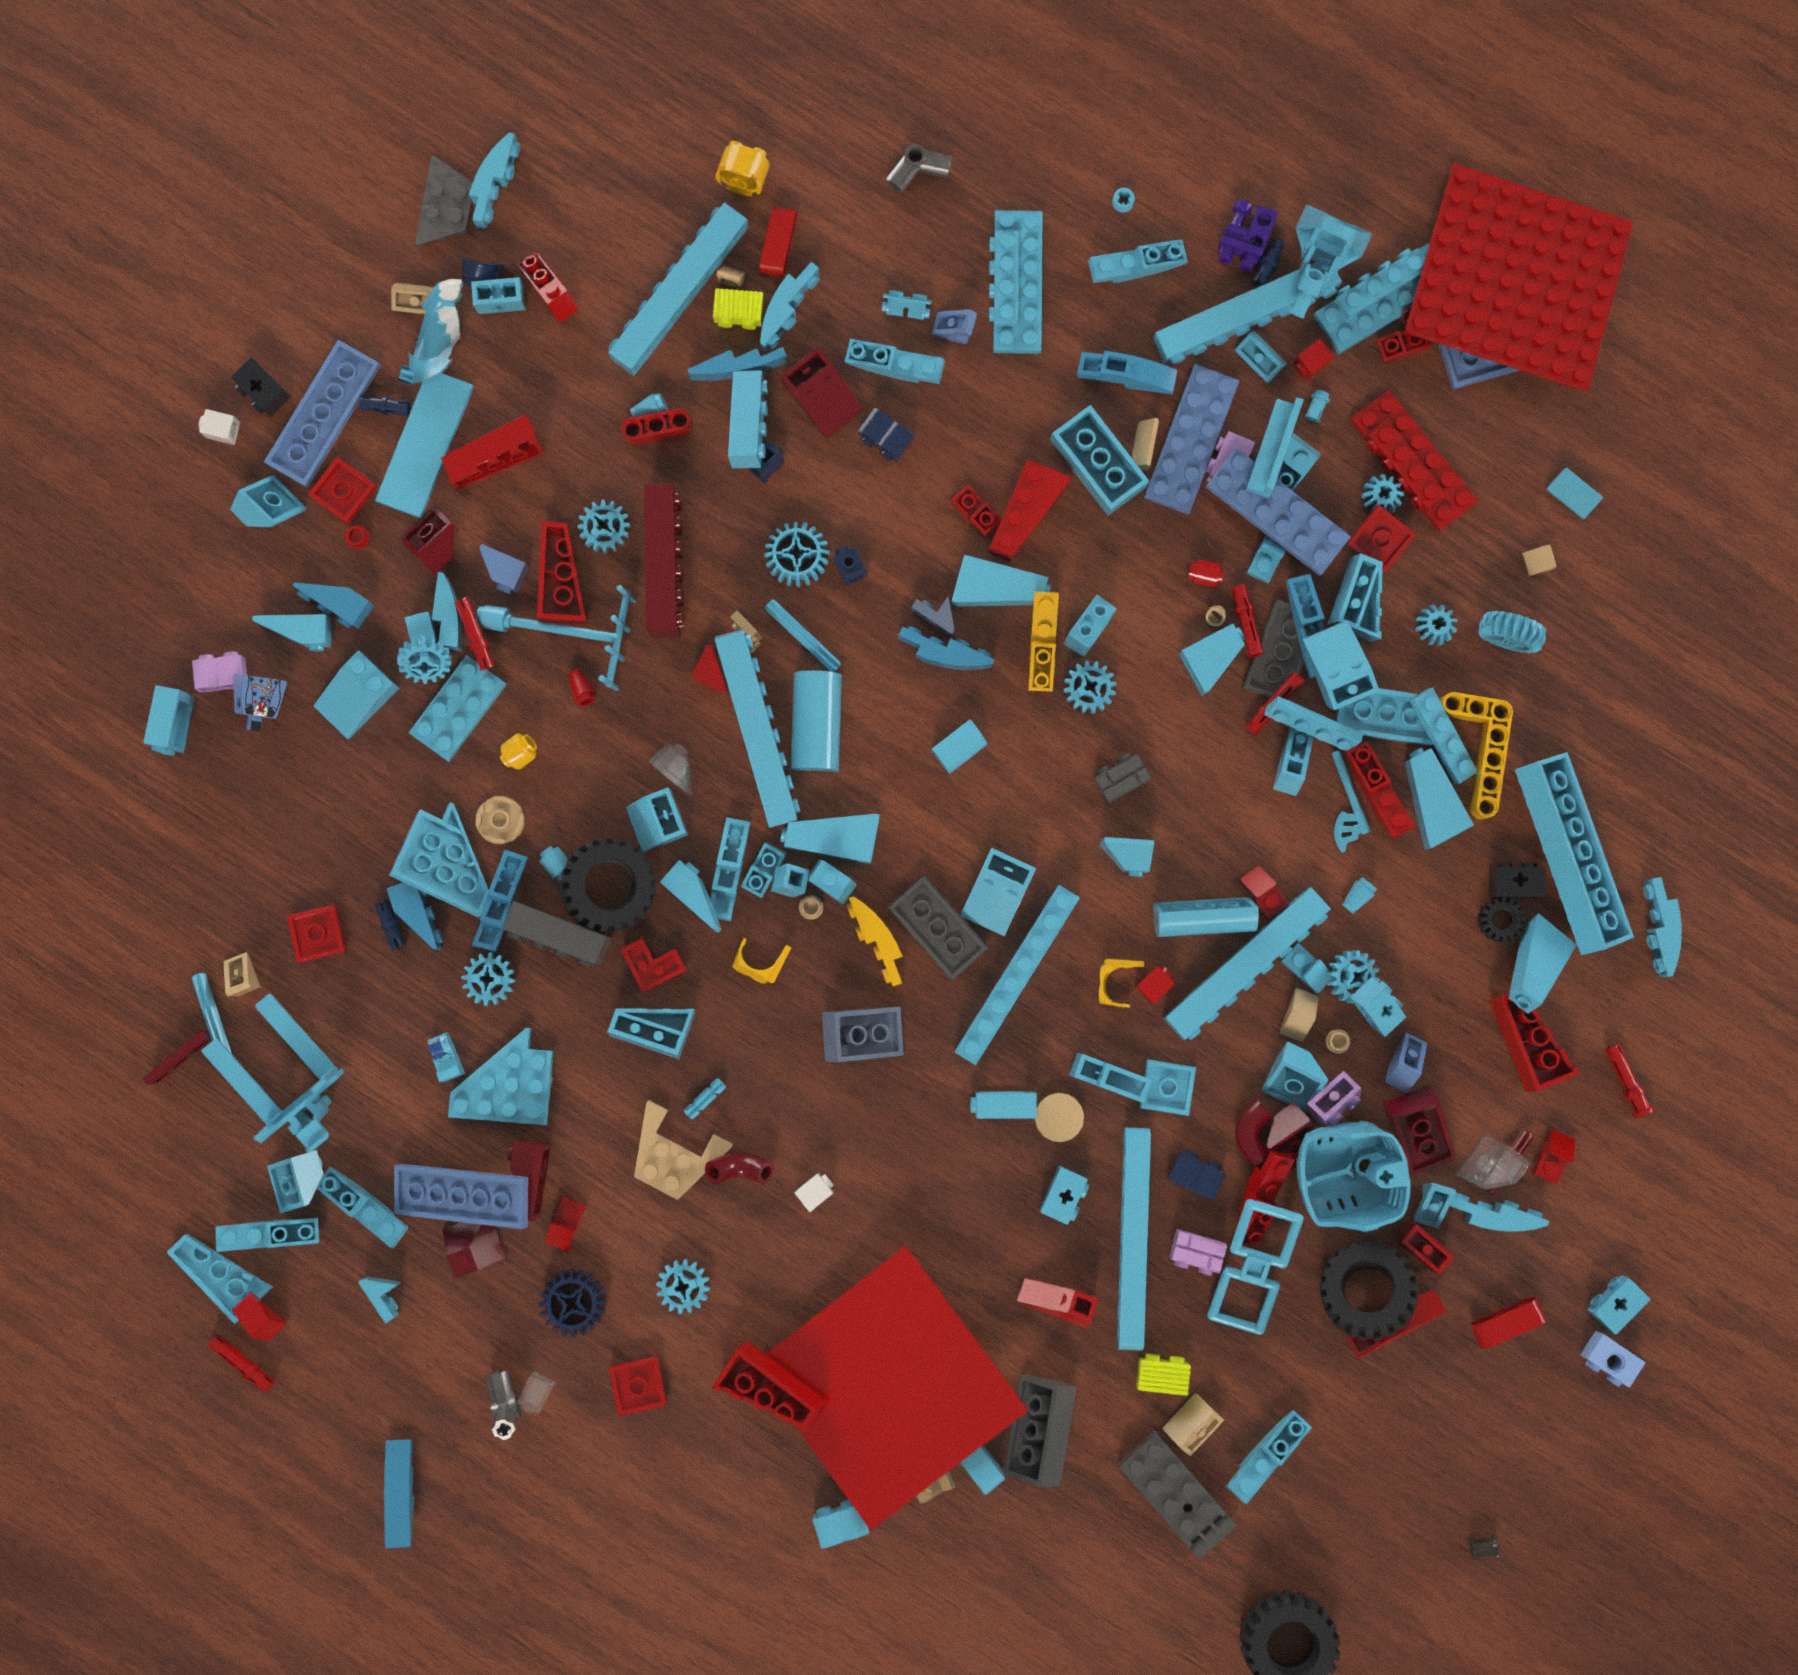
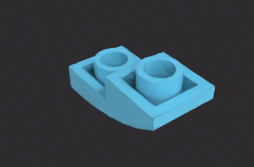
M765 842L741 887L763 898L774 879L775 869L781 866L787 853Z

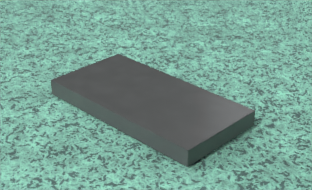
M1280 599L1275 600L1260 639L1264 654L1253 658L1242 687L1246 691L1267 699L1272 697L1293 671L1300 676L1304 665L1291 605Z
M925 875L887 907L951 980H954L989 949Z

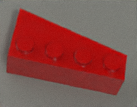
M525 414L459 449L448 451L445 456L441 457L451 484L457 490L542 455L545 452L533 424Z
M1027 459L990 545L989 553L1011 562L1034 530L1043 521L1047 513L1056 504L1060 496L1069 487L1072 477Z
M542 521L537 620L556 624L587 626L567 523Z
M1510 991L1489 999L1525 1092H1538L1581 1074L1577 1067L1573 1066L1569 1061L1565 1050L1560 1048L1555 1041L1549 1027L1546 1028L1541 1021V1016L1536 1009L1526 1013L1509 999Z
M746 1341L736 1349L712 1386L713 1389L719 1392L722 1390L731 1394V1397L739 1401L741 1399L753 1404L755 1408L762 1411L767 1410L775 1414V1417L802 1429L808 1427L815 1420L826 1403L825 1399L749 1341Z

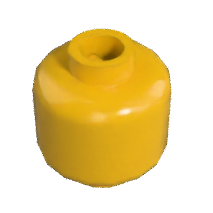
M517 733L501 745L500 751L502 755L500 759L505 766L520 770L536 758L537 745L529 735Z

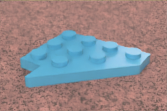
M451 802L448 804L442 819L420 809L416 814L389 876L476 917H480L487 902L489 890L454 804Z
M525 1028L450 1092L448 1117L547 1125L554 1051L530 1049L532 1028Z

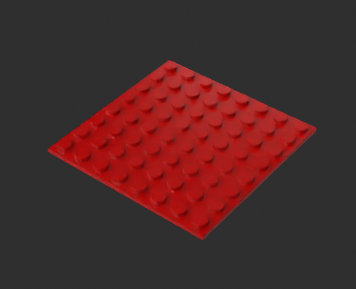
M1453 163L1404 333L1588 392L1634 222Z
M907 1246L900 1249L766 1354L826 1400L815 1420L805 1429L797 1427V1429L870 1530L881 1524L1028 1411V1408Z

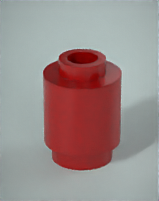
M1199 559L1197 561L1191 560L1187 580H1192V583L1215 588L1217 583H1222L1224 570L1220 569L1221 564Z

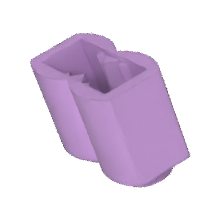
M225 652L222 657L214 658V655H200L198 660L192 661L194 686L198 692L234 689L233 675H247L246 659L242 655H238V652Z

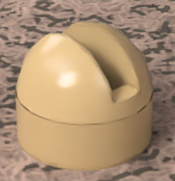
M1214 605L1208 609L1206 621L1210 625L1220 626L1225 621L1226 612L1223 607Z

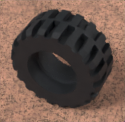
M603 838L581 846L569 857L565 868L562 869V879L559 884L563 905L565 904L568 909L567 912L577 920V923L593 931L617 932L634 926L635 923L646 916V912L648 909H651L654 903L652 900L657 891V888H655V881L657 879L656 873L653 874L651 861L645 858V853L641 849L635 848L634 844L628 841L624 842L616 838ZM604 862L620 865L628 873L631 881V890L626 901L612 909H605L595 905L588 898L585 890V881L590 870Z
M1363 1240V1243L1356 1244L1353 1241L1348 1243L1347 1248L1343 1249L1340 1247L1335 1251L1336 1255L1334 1257L1330 1256L1326 1261V1267L1322 1269L1320 1275L1321 1283H1319L1322 1304L1328 1318L1333 1321V1325L1338 1330L1342 1329L1346 1335L1359 1337V1340L1367 1341V1339L1380 1341L1382 1337L1388 1336L1390 1338L1396 1335L1397 1330H1403L1407 1326L1409 1318L1412 1319L1415 1306L1417 1305V1283L1414 1271L1410 1268L1408 1260L1405 1257H1401L1398 1250L1393 1247H1385V1243L1380 1241L1377 1244L1371 1243L1370 1240ZM1362 1269H1374L1384 1273L1389 1278L1393 1288L1390 1303L1384 1309L1373 1313L1354 1309L1348 1303L1344 1293L1345 1283L1350 1275Z
M1284 1589L1283 1594H1278L1277 1590L1269 1592L1270 1597L1264 1599L1263 1596L1258 1598L1257 1602L1259 1604L1255 1608L1252 1605L1247 1610L1249 1616L1248 1618H1243L1241 1623L1243 1632L1239 1633V1641L1242 1644V1655L1253 1675L1334 1674L1337 1668L1334 1661L1340 1659L1341 1653L1338 1650V1646L1341 1645L1340 1637L1336 1633L1337 1628L1326 1610L1313 1597L1308 1598L1306 1593L1300 1591L1294 1594L1291 1589ZM1296 1621L1305 1624L1312 1634V1641L1308 1652L1301 1659L1292 1663H1280L1273 1660L1267 1651V1642L1273 1630L1285 1622Z

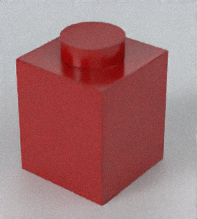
M1319 338L1296 357L1293 362L1295 365L1294 369L1300 377H1305L1309 381L1327 367L1335 356Z
M1155 966L1134 987L1151 1004H1155L1175 985L1171 980L1174 976L1166 967L1160 968Z

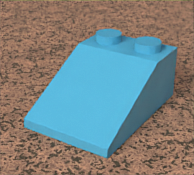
M358 650L341 667L314 704V707L349 740L392 697L399 687L365 654Z

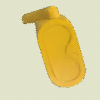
M743 938L735 957L733 968L759 983H774L791 947L786 945L775 964L770 968L756 970L749 967L742 958V948L747 940Z
M1105 959L1104 965L1100 969L1099 1003L1130 1008L1129 1004L1116 1003L1108 996L1106 981L1114 970L1118 968L1144 967V961Z

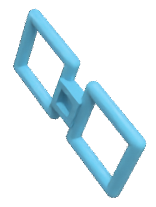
M1248 1199L1245 1202L1230 1246L1231 1253L1245 1258L1241 1270L1229 1266L1223 1268L1207 1314L1209 1320L1258 1335H1262L1265 1332L1280 1289L1278 1281L1266 1277L1271 1265L1279 1268H1286L1288 1266L1304 1218L1301 1214L1252 1199ZM1253 1211L1292 1222L1280 1257L1242 1246ZM1230 1278L1268 1289L1257 1324L1219 1312Z

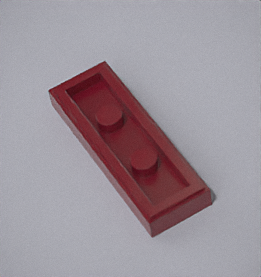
M199 1031L145 1075L142 1078L147 1085H156L211 1041L209 1031Z

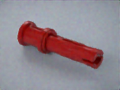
M1617 1043L1604 1049L1625 1091L1623 1092V1097L1628 1099L1634 1112L1632 1114L1633 1118L1636 1119L1655 1111L1644 1094L1645 1088L1642 1085L1639 1086L1620 1044Z

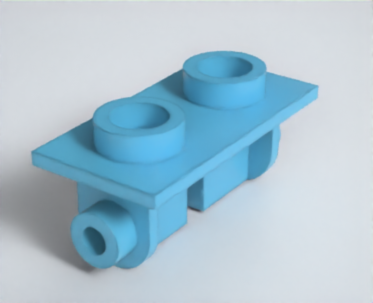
M889 290V294L885 293L883 295V298H888V302H883L882 311L886 312V315L903 316L904 308H909L907 317L921 320L929 318L930 308H926V304L931 305L932 300H927V295L913 294V297L903 296L904 292Z

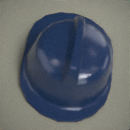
M457 256V258L462 259V282L471 285L472 281L497 279L502 265L515 266L512 264L483 263Z

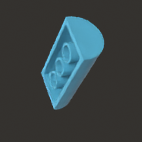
M798 671L794 673L790 770L839 772L842 674L829 671Z
M1250 897L1153 903L1154 926L1157 937L1254 932L1258 928V906Z

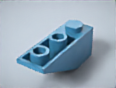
M295 582L292 585L299 590L298 596L307 602H310L311 599L319 603L318 609L327 615L333 612L339 616L336 621L347 628L353 625L359 629L375 606L350 588Z
M406 883L386 888L394 912L431 948L441 950L443 937L440 930L435 928L433 922L436 919L435 912L432 906H428L425 898L428 897V894Z

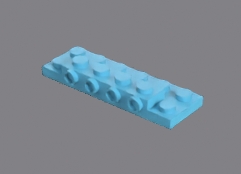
M995 211L994 237H990V252H994V260H990L989 275H994V284H989V298H994V307H989V322H993V353L1041 354L1042 211Z
M1429 244L1412 252L1410 248L1403 251L1397 256L1399 260L1392 264L1390 261L1383 263L1377 268L1379 272L1373 276L1370 273L1363 275L1357 280L1358 285L1353 288L1349 285L1345 286L1337 292L1338 297L1333 302L1314 313V318L1338 355L1401 318L1405 307L1411 308Z

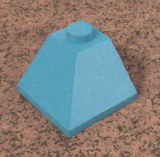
M271 475L238 490L230 510L246 526L272 527L304 512L306 507L274 475Z
M1104 837L1100 841V847L1123 872H1129L1128 876L1143 877V873L1150 872L1154 840Z
M1287 1041L1270 1070L1262 1092L1289 1105L1295 1102L1303 1112H1307V1103L1322 1091L1328 1078L1309 1051Z
M317 1150L267 1166L280 1213L309 1205L323 1176L322 1160L318 1156Z

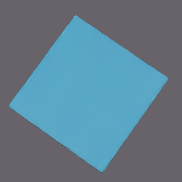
M1147 1059L1144 1077L1152 1081L1144 1103L1140 1102L1139 1108L1189 1116L1196 1067Z

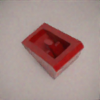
M711 644L707 645L691 677L694 681L723 695L728 694L714 649Z
M252 1292L232 1308V1311L252 1338L270 1341L287 1325L283 1318Z

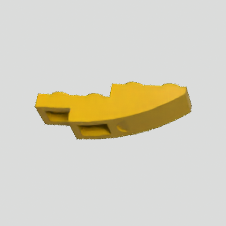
M1034 591L1030 639L1029 691L1053 692L1058 592Z
M854 896L850 897L851 903L846 906L851 919L856 917L859 926L855 928L859 940H865L866 944L876 941L877 946L873 947L877 960L883 959L886 969H883L882 973L886 983L891 982L893 987L902 984L894 960L903 956L891 932L868 906Z

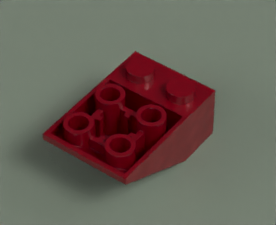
M819 347L780 376L784 388L825 439L864 410L836 368Z

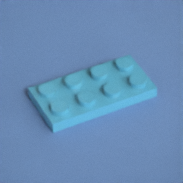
M466 655L409 731V734L450 762L507 684L488 670L480 671L479 664Z
M1379 688V692L1337 709L1336 722L1363 733V736L1425 746L1432 745L1426 730L1409 701L1418 694Z

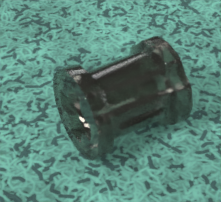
M1495 1534L1490 1535L1489 1538L1475 1539V1537H1469V1550L1473 1560L1486 1556L1499 1558L1500 1549Z

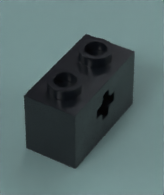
M252 357L231 376L237 383L234 388L243 397L249 395L253 399L250 404L260 414L265 411L271 417L291 398ZM259 386L262 388L260 392L257 390Z
M1497 863V867L1489 869L1490 898L1546 897L1545 867H1537V863H1521V867H1512V863ZM1513 878L1521 879V883L1513 882Z

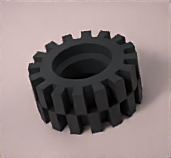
M1506 897L1495 898L1487 901L1486 905L1480 908L1481 913L1477 916V918H1480V922L1477 923L1478 926L1482 927L1480 930L1482 934H1486L1488 939H1493L1496 942L1510 941L1522 934L1520 931L1525 929V925H1523L1526 921V917H1523L1525 911L1520 909L1521 904L1515 903L1514 899H1507ZM1499 910L1506 911L1510 916V924L1505 929L1497 928L1493 922V916Z

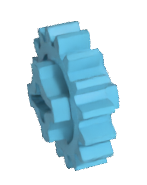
M605 500L601 501V506H597L595 502H592L593 509L590 510L585 507L584 510L587 515L579 516L583 524L577 525L580 531H584L579 536L582 540L587 539L585 545L587 547L593 545L595 552L602 548L603 552L607 554L610 547L615 552L617 551V544L625 545L622 540L623 537H630L629 533L625 531L631 529L630 523L625 522L629 519V516L622 514L624 511L623 507L619 506L615 509L616 504L611 501L609 506L606 505ZM601 512H608L607 514H604V515H599V514H598V513H601ZM618 520H619V521H620V530H619V532L617 533V532H616V526H615V525L618 523ZM590 521L593 522V529L591 530V533H589ZM598 521L601 524L608 525L611 533L608 530L601 529ZM602 539H611L610 541L601 542Z
M422 636L420 641L413 637L411 644L405 641L404 648H399L397 665H399L400 673L405 672L406 679L414 677L415 683L422 679L424 684H427L428 679H431L435 683L437 682V676L444 678L445 672L450 671L451 655H449V648H444L443 641L435 643V637H432L430 641L426 640L425 636Z
M1085 661L1083 668L1081 665L1076 664V672L1072 670L1068 672L1071 679L1064 680V683L1069 685V687L1065 688L1063 692L1070 694L1066 701L1075 702L1073 705L1074 710L1078 706L1082 707L1081 712L1083 714L1087 709H1090L1091 714H1094L1097 707L1100 711H1103L1105 709L1103 703L1110 705L1112 701L1109 696L1116 695V692L1111 690V688L1117 684L1116 682H1110L1114 674L1105 673L1106 665L1101 669L1098 668L1097 661L1093 666H1090L1089 662ZM1088 672L1096 673L1099 677L1090 676ZM1078 677L1080 687L1074 691V682ZM1087 682L1089 685H1095L1093 693L1091 690L1086 691L1084 689L1087 685ZM1103 685H1106V692L1104 697L1102 698V695L1100 694V688ZM1080 699H1090L1092 703H1086Z
M1352 950V952L1343 951L1342 955L1335 956L1337 963H1329L1333 970L1326 973L1332 979L1327 985L1334 986L1331 993L1339 994L1338 1000L1354 1004L1350 999L1354 993L1348 992V989L1357 991L1369 978H1373L1377 982L1380 981L1379 978L1375 977V973L1379 972V969L1372 967L1375 960H1367V953L1360 954L1358 950ZM1350 961H1356L1359 964L1355 965L1353 963H1350Z
M489 953L487 958L484 954H479V961L471 958L472 966L464 967L468 975L461 976V979L467 980V984L463 985L462 988L470 990L467 994L468 998L476 996L474 1003L479 1004L483 1000L484 1006H489L492 1000L494 1005H498L499 998L507 1000L508 998L505 993L514 991L509 986L510 983H516L515 979H511V975L515 973V970H508L511 962L506 961L502 963V955H498L494 959V953ZM485 964L483 966V970L480 971L478 974H475V971L481 965ZM496 965L502 969L504 976H501L496 971ZM490 972V976L494 977V981L489 982L488 986V982L484 981V977L489 976ZM474 983L481 987V993L477 991ZM499 985H503L502 989L494 994V990Z
M684 1259L683 1264L680 1265L679 1261L675 1260L673 1268L669 1264L665 1266L667 1273H659L658 1276L663 1281L656 1283L657 1287L662 1288L657 1293V1296H664L665 1299L661 1304L669 1303L670 1312L676 1307L679 1314H682L684 1308L687 1309L688 1313H692L693 1305L699 1309L702 1306L699 1300H707L708 1297L704 1292L709 1291L710 1286L705 1285V1282L710 1278L709 1276H702L705 1270L704 1267L699 1270L696 1269V1261L692 1265H688V1259ZM685 1270L692 1272L696 1277L692 1278L686 1275ZM674 1273V1283L667 1286L670 1275ZM681 1280L684 1284H689L686 1293L683 1289H678L677 1287ZM699 1287L697 1297L692 1300V1290ZM671 1296L679 1297L681 1302L675 1301Z

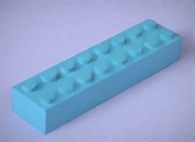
M1568 752L1515 769L1526 805L1533 819L1534 827L1542 844L1543 852L1547 858L1551 875L1557 886L1559 897L1562 900L1580 954L1585 955L1605 950L1634 938Z

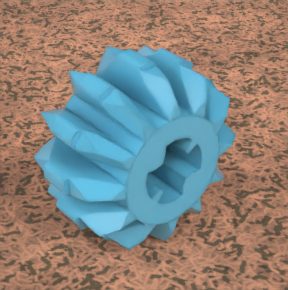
M1381 474L1379 479L1372 477L1370 483H1366L1363 487L1366 492L1361 495V498L1368 500L1364 507L1366 508L1371 505L1373 507L1371 509L1372 512L1379 504L1389 513H1394L1395 507H1399L1402 504L1399 498L1404 496V492L1397 491L1401 487V483L1394 485L1392 483L1394 476H1391L1387 481L1384 474ZM1384 492L1386 497L1380 498L1378 494Z
M1434 604L1429 606V610L1424 608L1420 612L1422 616L1416 618V622L1420 626L1416 627L1415 631L1423 632L1420 640L1428 637V645H1432L1436 641L1438 646L1444 644V640L1450 641L1452 639L1451 633L1457 632V628L1452 625L1458 619L1450 618L1453 610L1445 613L1444 605H1440L1437 609ZM1435 620L1439 622L1437 625L1441 626L1439 629H1435L1434 626L1436 625H1432Z

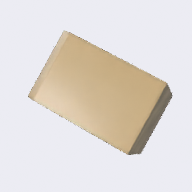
M247 952L224 961L225 993L227 996H241L261 988Z
M1295 988L1279 1034L1303 1042L1316 1019L1319 996Z

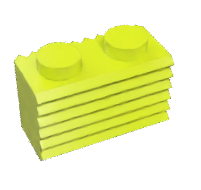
M715 289L714 323H718V326L724 328H731L733 324L742 325V328L754 330L756 326L762 327L764 311L763 292Z
M1146 1353L1145 1357H1139L1136 1388L1140 1391L1188 1396L1191 1365L1185 1362L1183 1357L1170 1356V1360L1160 1359V1355Z

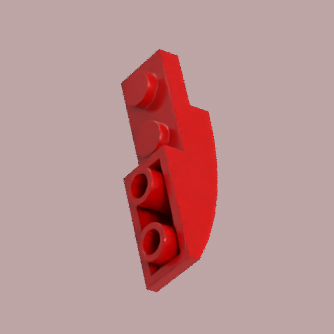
M1368 741L1346 751L1345 754L1365 798L1377 820L1382 822L1391 839L1393 840L1413 830L1415 825L1391 787V780Z
M1270 1151L1263 1167L1255 1166L1244 1193L1238 1223L1245 1202L1248 1199L1279 1207L1274 1200L1295 1161L1291 1154ZM1253 1211L1242 1245L1258 1247L1274 1216Z
M1431 1290L1417 1296V1305L1415 1306L1412 1319L1409 1318L1407 1326L1403 1330H1397L1396 1335L1390 1338L1388 1336L1382 1337L1380 1341H1374V1339L1362 1341L1359 1340V1337H1350L1348 1335L1345 1337L1357 1358L1361 1359L1402 1335L1406 1336L1447 1313V1310L1436 1291Z

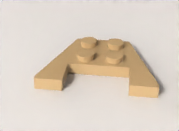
M648 1100L645 1108L634 1177L678 1200L705 1174L706 1163L723 1156L732 1148L733 1143L713 1134L702 1156L684 1148L657 1133L668 1109Z

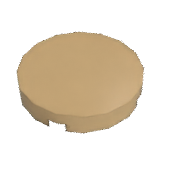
M494 796L480 805L476 813V827L485 840L494 844H507L514 841L521 835L525 826V815L522 807L515 800L506 796Z
M1054 1093L1047 1095L1039 1102L1035 1123L1037 1129L1044 1137L1051 1141L1064 1142L1071 1140L1080 1132L1083 1126L1084 1114L1081 1105L1075 1098L1064 1093Z

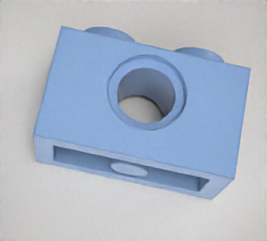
M1598 1331L1594 1332L1580 1356L1587 1360L1586 1366L1597 1373L1601 1369L1608 1374L1606 1379L1618 1387L1623 1384L1630 1388L1646 1363ZM1614 1355L1615 1363L1613 1366L1608 1367L1607 1360L1610 1356Z

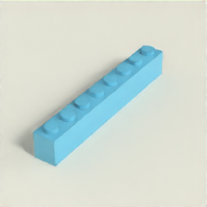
M725 202L720 208H715L710 216L711 220L706 227L702 226L698 230L692 245L688 244L682 251V258L677 264L673 263L667 271L668 276L663 282L656 284L651 298L648 301L645 300L640 305L634 320L630 319L624 326V332L620 338H615L610 344L608 354L611 360L631 375L635 376L749 228L747 219Z
M1318 262L1312 264L1326 271L1328 267ZM1299 270L1155 332L1153 342L1163 364H1178L1185 359V356L1191 353L1194 355L1201 354L1207 350V346L1214 343L1216 346L1227 342L1230 336L1235 334L1242 336L1255 325L1262 327L1270 323L1272 318L1278 315L1285 317L1291 314L1290 311L1300 292V289L1297 287L1302 273ZM1338 272L1336 275L1333 274L1328 284L1324 283L1318 297L1314 296L1310 305L1319 297L1328 298L1337 293V289L1342 282Z
M741 629L716 636V646L769 828L797 820L796 813L800 812L797 798L792 799L790 790L794 789L791 776H785L783 767L787 766L784 752H778L776 743L780 742L777 728L772 729L770 720L774 719L771 706H765L763 696L767 695L763 681L758 682L756 675L757 672H760L759 664L756 657L751 658L749 649L754 647L750 633L745 635L744 630Z
M1060 885L1056 887L956 1047L955 1053L974 1065L978 1063L1080 897Z
M1312 887L1306 888L1162 1018L1182 1040L1187 1038L1192 1040L1202 1031L1199 1028L1206 1021L1211 1023L1220 1015L1218 1010L1222 1006L1229 1007L1238 999L1236 994L1241 989L1246 991L1256 982L1254 978L1260 972L1263 975L1266 974L1274 966L1272 962L1278 956L1281 959L1292 950L1290 945L1296 940L1298 942L1304 940L1310 934L1308 931L1310 927L1314 924L1319 926L1328 918L1326 913L1331 908Z

